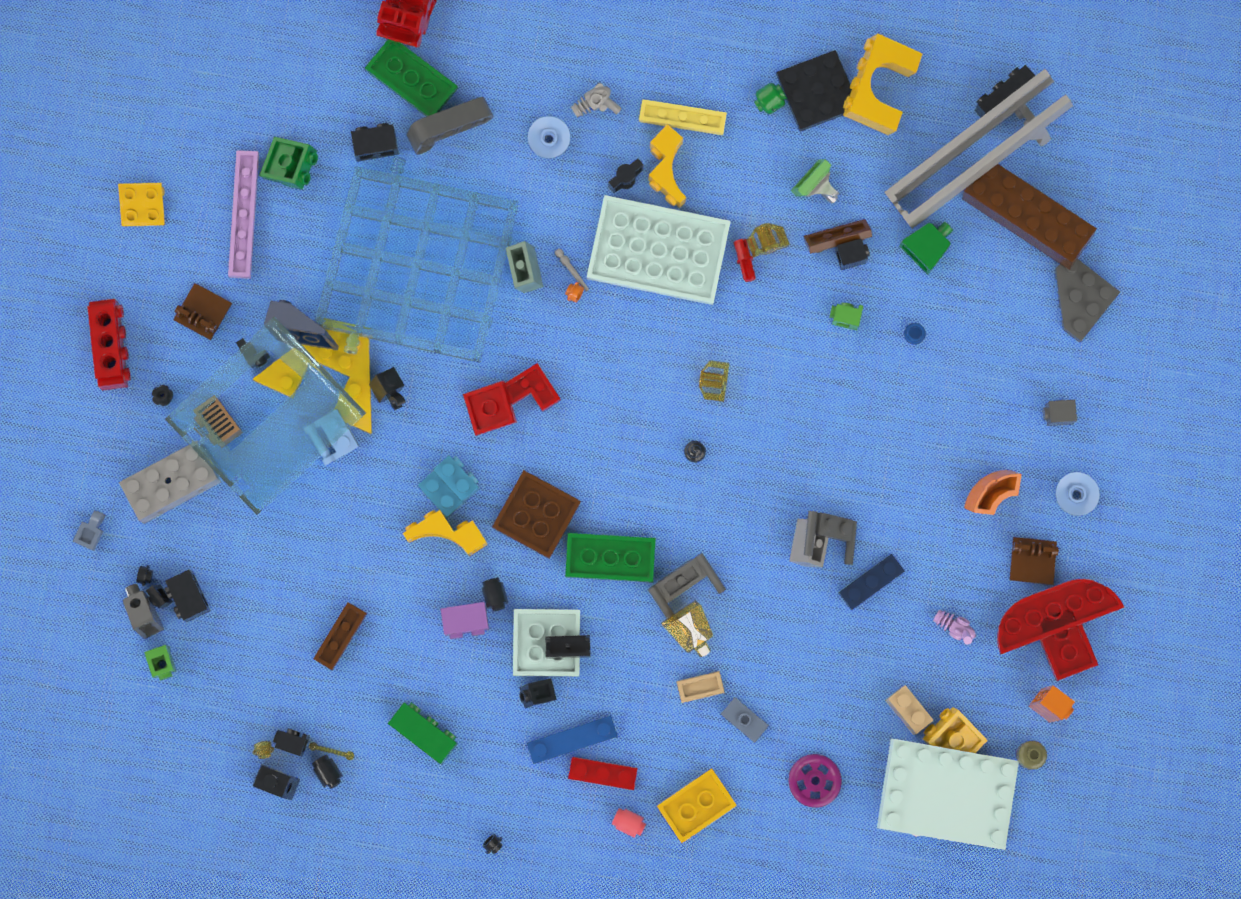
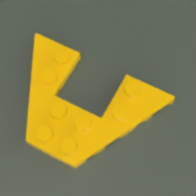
M329 320L321 327L339 346L338 350L297 344L253 378V381L293 399L311 361L349 377L334 410H339L347 424L372 434L371 388L369 386L371 382L370 339L364 335Z

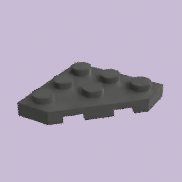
M1077 259L1070 270L1059 264L1054 271L1058 286L1057 293L1062 315V329L1080 343L1120 291Z

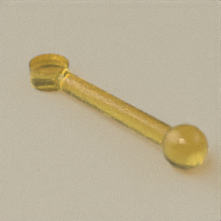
M315 742L309 744L311 751L320 750L344 756L347 760L354 759V753L351 751L346 753L319 746Z

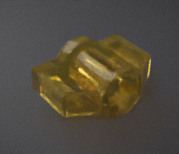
M765 223L756 227L746 239L753 257L767 255L787 248L790 245L784 228L771 223ZM772 230L776 231L780 243H776ZM755 233H757L762 249H759L754 238Z
M709 360L704 368L701 369L699 388L704 399L724 402L729 362ZM707 367L724 369L723 374L704 371ZM702 387L721 389V394L704 392Z

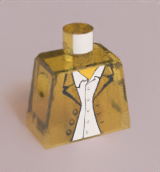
M696 600L661 622L666 631L687 653L695 649L699 657H703L711 651L706 641L713 637V633L702 606Z

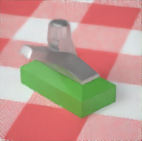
M826 159L818 160L790 190L796 197H810L814 194H821L831 204L838 199L837 196L839 195L838 191L829 183L831 164Z

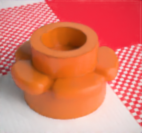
M576 282L575 285L571 283L565 293L568 296L567 300L577 303L583 294L584 287L580 286L579 282Z

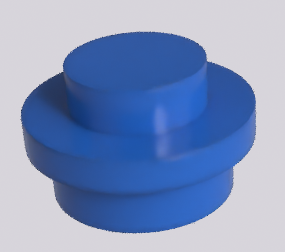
M911 323L904 330L905 340L910 344L917 345L925 339L926 331L919 323Z

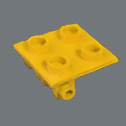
M162 183L118 184L122 226L165 225L163 207L165 190L162 187Z

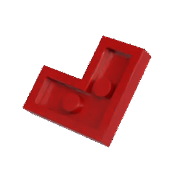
M538 363L505 383L512 405L530 394L542 412L561 401Z

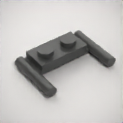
M808 511L804 555L813 556L815 535L846 542L844 564L853 565L857 521L826 513Z
M703 553L690 559L648 589L671 626L676 625L679 621H677V617L667 603L706 576L719 594L726 590Z

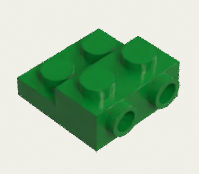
M274 136L259 176L263 179L282 183L287 187L303 190L304 185H308L311 176L309 172L311 166L317 163V150L310 144Z

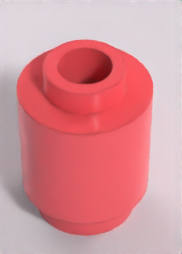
M620 808L612 821V825L616 826L615 829L635 838L636 834L641 836L646 823L642 822L644 817L630 810H622Z

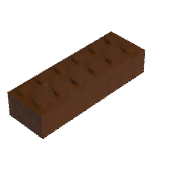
M999 164L974 181L963 192L962 200L1069 270L1092 240L1097 230L1096 227Z

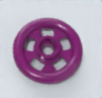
M810 754L803 756L795 762L790 770L788 782L792 795L799 803L807 807L819 808L835 800L841 789L842 778L839 768L830 758L820 754ZM809 764L812 770L805 775L801 769ZM821 764L829 769L826 775L818 770ZM816 776L819 778L818 785L812 784V777ZM804 780L806 789L800 791L797 781ZM826 780L833 781L830 791L824 789ZM820 791V798H810V792Z

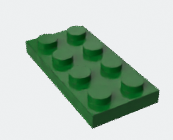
M390 39L385 42L365 67L366 72L426 117L440 112L458 89L455 83L403 44Z
M568 533L565 577L653 583L656 538Z

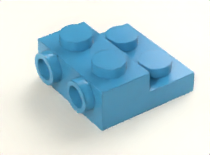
M450 455L417 485L446 518L479 490V487L476 485L479 482L478 479L471 472L467 475L462 469L464 464L456 456L452 458Z

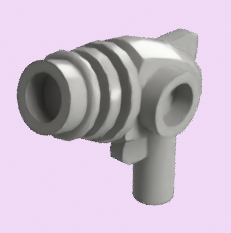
M598 83L592 90L584 94L585 101L581 96L582 102L578 100V105L574 103L571 106L577 118L583 116L582 112L588 114L586 109L590 113L589 107L594 111L598 108L600 111H605L609 108L616 115L622 108L609 98L611 90L609 87L603 86L602 83Z

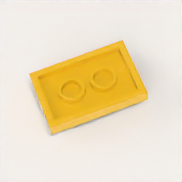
M711 768L657 805V808L679 841L683 843L737 805Z

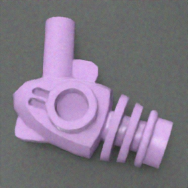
M939 610L933 621L937 625L942 623L941 628L943 625H946L944 631L949 627V635L957 640L963 639L965 644H971L972 639L976 637V633L969 626L970 622L961 616L953 620L954 614L949 618L950 613L944 615L945 611Z

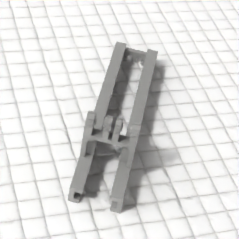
M1046 69L1042 70L884 192L912 229L1028 140H1036L1040 146H1044L1050 141L1051 137L1045 127L1073 107V104L1065 94L1036 117L1029 110L1026 103L1054 82ZM1014 112L1019 119H1026L1021 129L910 214L904 211L898 204V201Z

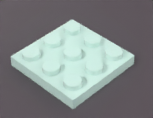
M514 609L513 676L580 677V658L546 659L545 643L546 636L580 635V610Z

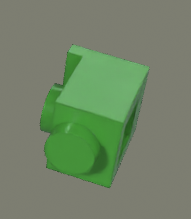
M845 302L841 303V305H832L829 318H833L832 325L857 331L863 305H859L858 308H854L853 304Z
M167 645L144 652L152 677H159L160 681L173 677L172 672L176 671L170 647ZM162 660L166 661V666L164 668H160L159 663Z

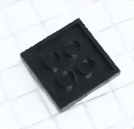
M836 50L776 72L800 132L843 116L845 108H843L844 102L850 96L852 89H850L849 80Z

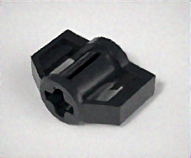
M637 158L630 165L622 164L619 166L616 176L608 182L609 189L615 193L620 189L632 188L635 184V178L643 171L644 164Z

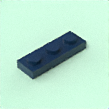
M891 554L838 593L850 610H853L905 571Z

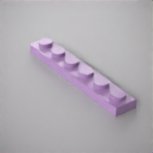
M236 151L229 278L251 279L259 164L258 151Z

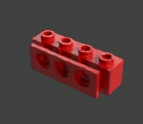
M116 299L89 302L87 308L94 373L98 387L102 391L128 387V381L131 380L130 369L126 368L125 361L129 358L128 349L124 347L123 339L126 338L125 326L121 324V318L124 317L122 304L119 305ZM111 319L110 324L104 326L105 321ZM113 340V344L110 347H106L107 342ZM112 361H116L113 368H108Z

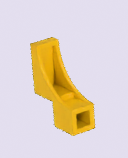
M667 124L650 142L651 154L658 160L662 159V161L649 174L648 181L653 190L656 192L661 191L665 195V200L670 205H676L681 208L686 203V196L680 191L674 180L672 163L678 149L683 144V137Z
M435 510L430 511L424 516L425 520L418 524L417 522L411 523L405 528L406 531L403 533L408 543L423 537L449 539L462 547L469 556L488 545L473 520L471 522L466 520L456 527L458 530L454 532L440 510L437 512Z

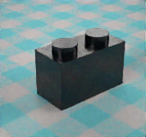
M381 123L374 128L363 126L356 128V131H351L354 155L357 162L399 155L393 124Z
M189 569L165 580L167 584L165 591L169 599H173L176 604L174 611L178 619L182 618L183 621L189 622L211 611L193 571Z

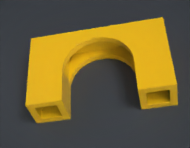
M877 33L865 42L864 50L866 51L858 62L857 69L859 71L857 77H854L851 82L850 89L852 91L844 102L843 108H845L843 116L881 133L890 135L897 131L903 112L880 102L875 97L871 89L872 74L876 68L883 67L910 77L917 72L923 53Z

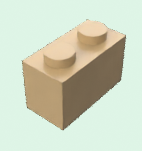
M906 685L902 686L885 700L913 735L919 733L933 721L932 717Z

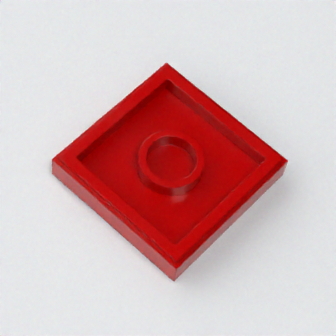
M505 381L463 394L475 436L517 423Z

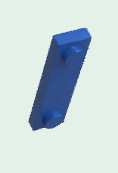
M610 715L528 742L527 746L532 762L536 764L616 738L618 735Z

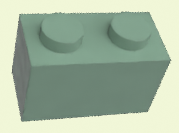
M526 241L506 247L514 288L522 293H527L544 287L535 247Z

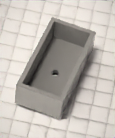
M195 441L120 481L119 484L138 520L145 524L221 483V480L202 444ZM171 478V483L167 484L166 479Z

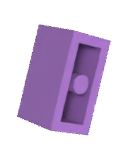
M485 602L441 608L444 635L450 636V639L463 638L465 633H472V636L484 635L485 630H489Z

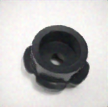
M160 385L153 389L152 400L156 405L167 406L173 399V392L169 390L168 386Z
M149 565L139 567L136 583H140L142 586H145L146 583H151L153 570H149Z
M496 834L489 836L482 845L486 850L485 853L496 854L503 846L501 843L502 837H498Z

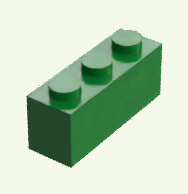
M412 702L409 705L403 703L387 724L442 765L458 744L454 741L456 736L447 729L443 732L437 728L439 723L429 715L427 718L420 715L421 709Z

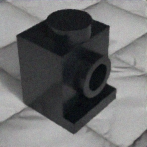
M289 728L287 732L277 730L273 742L276 743L275 748L303 757L310 735L303 734L302 737H299L300 732Z

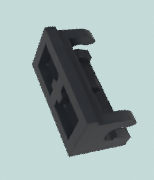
M590 635L546 636L545 638L546 659L591 657Z

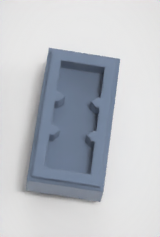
M735 697L720 714L754 743L769 726Z

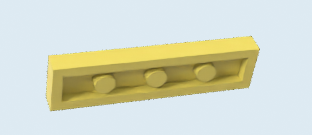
M642 99L639 122L660 126L668 124L673 128L723 135L727 113Z

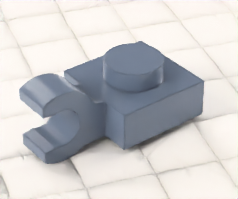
M94 510L88 524L81 522L73 542L95 551L104 532L98 529V527L103 522L105 514Z

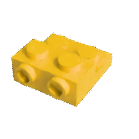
M954 707L943 710L939 715V722L936 725H929L924 731L925 736L922 738L931 746L976 753L988 741Z

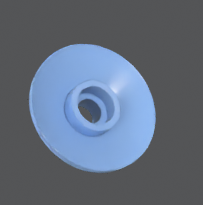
M551 116L542 117L531 125L528 131V144L536 155L542 158H556L567 150L570 144V131L562 120ZM547 137H552L553 141L551 143H547L545 139Z
M1073 472L1067 474L1059 481L1055 495L1057 503L1062 510L1070 515L1082 516L1090 513L1097 506L1100 492L1097 483L1092 477L1085 473ZM1074 491L1079 493V499H1075L1072 496Z

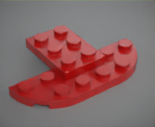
M1076 579L1062 583L1019 600L1005 612L997 631L999 653L1001 655L1040 640L1055 680L1059 681L1098 666L1082 624L1125 607L1115 592L1094 580Z

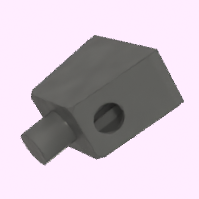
M138 584L126 587L125 590L128 597L123 599V604L133 630L144 639L163 631L164 627L154 605L148 598L149 596L144 591H140Z

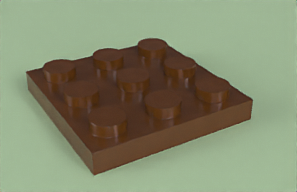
M523 470L492 528L550 559L581 501Z

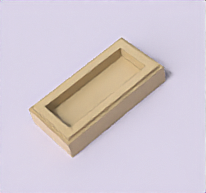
M720 671L676 681L681 703L725 693Z

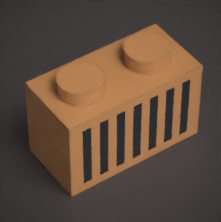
M215 395L193 410L197 415L194 417L195 421L201 428L206 427L209 431V434L206 436L214 446L218 444L223 448L243 433Z

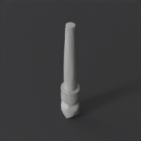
M557 249L555 255L561 259L560 262L563 266L567 267L587 292L589 288L570 263V259L564 256L562 249Z

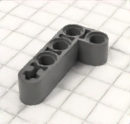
M479 97L417 120L411 125L407 138L416 155H420L429 151L435 142L487 123L494 116L485 98Z

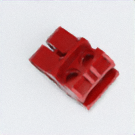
M437 0L382 1L377 17L379 26L376 36L420 47L422 34L425 35L430 16Z

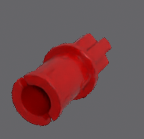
M747 239L736 240L733 243L738 258L737 264H740L743 279L745 282L754 281L756 276L752 265L753 256L750 255Z

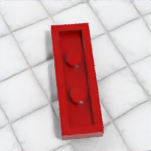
M572 757L568 779L634 790L638 768Z

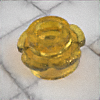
M270 741L258 742L253 745L254 751L252 753L258 756V759L269 758L274 751V747H272Z

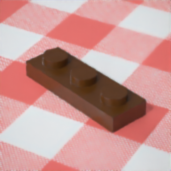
M866 219L804 235V241L810 254L819 253L854 240L862 239L863 241L866 238L872 237V231Z
M347 602L313 659L333 671L367 613Z

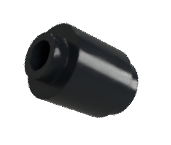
M499 577L482 582V592L487 609L492 608L493 612L504 609L508 599L503 582H500Z
M327 754L312 763L313 771L324 788L329 787L332 789L341 783L340 778L343 775L333 759L329 758Z

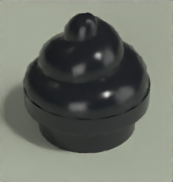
M691 441L685 446L684 455L690 462L697 463L704 459L706 448L699 441Z

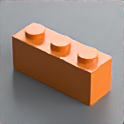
M1052 685L1042 688L1028 707L1050 723L1063 720L1064 718L1067 719L1074 711L1072 706L1075 701Z

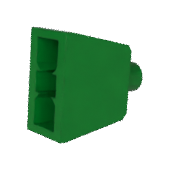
M943 222L938 228L932 223H928L902 240L899 247L929 275L951 245L946 237L953 232V229L946 222Z

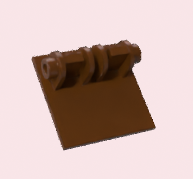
M194 283L183 304L176 307L175 313L177 314L173 320L211 340L232 303Z
M1013 537L1009 580L1054 585L1055 560L1059 551L1057 541Z

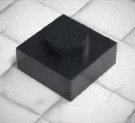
M161 584L152 585L146 590L150 602L155 607H168L173 602L172 599H169Z

